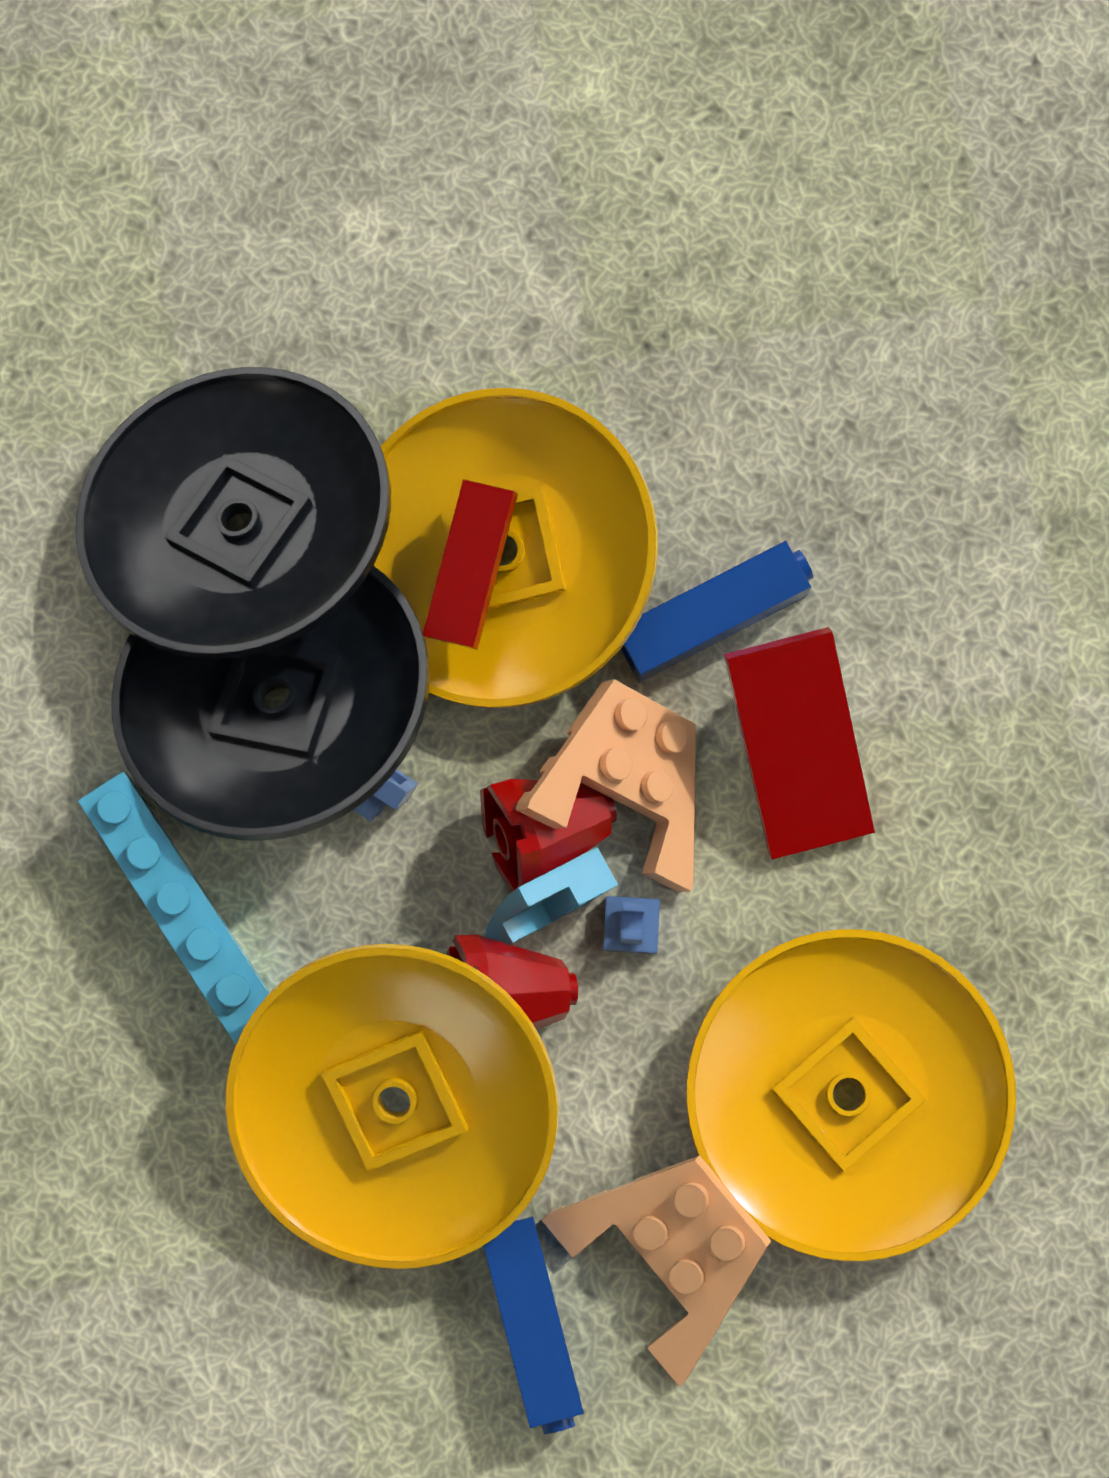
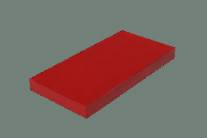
M826 627L724 654L770 858L773 860L875 833L833 631Z

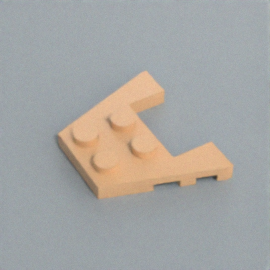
M615 679L602 682L567 731L569 738L556 756L548 758L539 771L542 775L530 792H525L517 803L516 810L554 829L567 828L581 782L656 822L642 875L678 893L690 892L693 887L696 724Z
M700 1155L639 1177L633 1182L609 1191L604 1190L571 1205L553 1209L541 1219L572 1258L609 1227L616 1225L687 1310L688 1313L647 1347L679 1387L685 1383L694 1370L726 1314L771 1243L768 1236Z

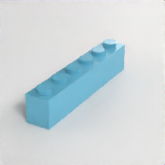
M123 771L78 800V802L236 1045L250 1017L270 991L133 780Z

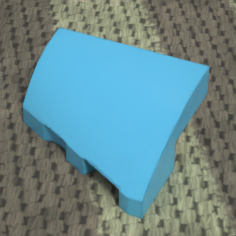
M598 847L518 887L510 893L493 913L484 937L510 945L618 886Z

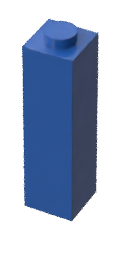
M784 541L643 613L634 631L621 648L638 683L807 597L811 589L809 580L813 579L810 565L800 550L792 552L787 541Z
M533 1216L514 1221L500 1235L485 1244L484 1250L529 1427L541 1426L543 1434H551L576 1426L574 1417L582 1415L584 1412Z

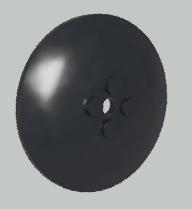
M240 367L205 373L174 385L148 400L118 426L97 454L85 478L76 513V544L81 568L88 585L108 614L127 632L151 646L173 654L200 659L238 658L262 653L300 638L321 625L336 613L363 583L375 564L389 525L391 512L389 470L379 442L365 418L347 399L325 384L302 374L267 367ZM242 513L252 515L251 522L246 528L240 531L227 530L228 522L233 516Z
M374 565L352 597L321 625L300 638L262 653L227 659L193 658L160 650L130 634L120 654L112 688L111 714L118 749L129 772L147 796L168 815L191 828L221 838L247 841L282 839L307 833L345 816L363 804L384 785L405 759L416 739L428 702L430 662L427 645L421 626L409 602L399 588ZM280 687L289 689V696L284 704L276 708L264 706V699L271 690Z

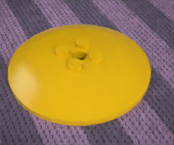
M518 388L481 389L444 399L424 409L400 426L380 446L389 470L391 512L383 546L374 566L383 572L402 592L409 602L422 632L424 631L463 479L512 490L518 494L507 537L513 538L517 544V555L511 563L499 566L478 650L424 636L430 662L429 693L451 702L473 707L513 708L535 704L567 692L589 679L622 648L640 620L651 594L657 567L658 528L650 492L640 469L618 438L599 420L583 409L546 393Z
M838 929L797 937L774 947L744 967L725 986L704 1017L694 1041L686 1081V1105L689 1126L698 1156L702 1157L770 1239L798 1252L819 1258L840 1261H868L900 1255L928 1244L962 1221L980 1202L1000 1171L1009 1149L1016 1113V1081L1009 1047L997 1018L979 991L959 970L927 948L904 938L862 929ZM842 1079H852L862 1088L863 1100L855 1110H843L834 1101V1087Z
M374 944L342 949L322 956L286 977L265 997L245 1025L234 1048L226 1083L225 1110L232 1148L241 1171L262 1204L281 1224L313 1247L334 1257L366 1266L405 1269L437 1265L460 1258L496 1238L519 1217L538 1191L548 1170L558 1130L559 1102L554 1071L545 1045L528 1016L504 989L477 969L449 955L410 945ZM389 1087H398L404 1090L410 1098V1107L401 1112L388 1109L382 1102L381 1092Z

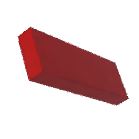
M463 479L423 631L425 637L478 650L518 496L515 491Z

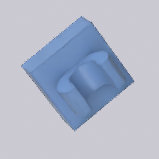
M397 769L376 793L355 808L354 811L371 822L375 816L378 817L386 804L395 810L405 804L419 783Z
M606 896L603 951L657 954L660 899Z

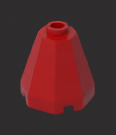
M508 779L481 789L482 826L486 838L492 835L495 837L500 852L491 854L496 869L511 893L518 887L583 855L611 835V823L617 820L614 800L580 782L567 828L554 829L516 810L517 803L525 792H530L538 780Z
M477 934L454 936L452 942L455 946L449 947L447 955L472 966L504 989L522 1008L536 1030L565 1019L570 1011V1005L577 1004V978L575 973H568V968L563 960L511 944L508 945L507 943Z

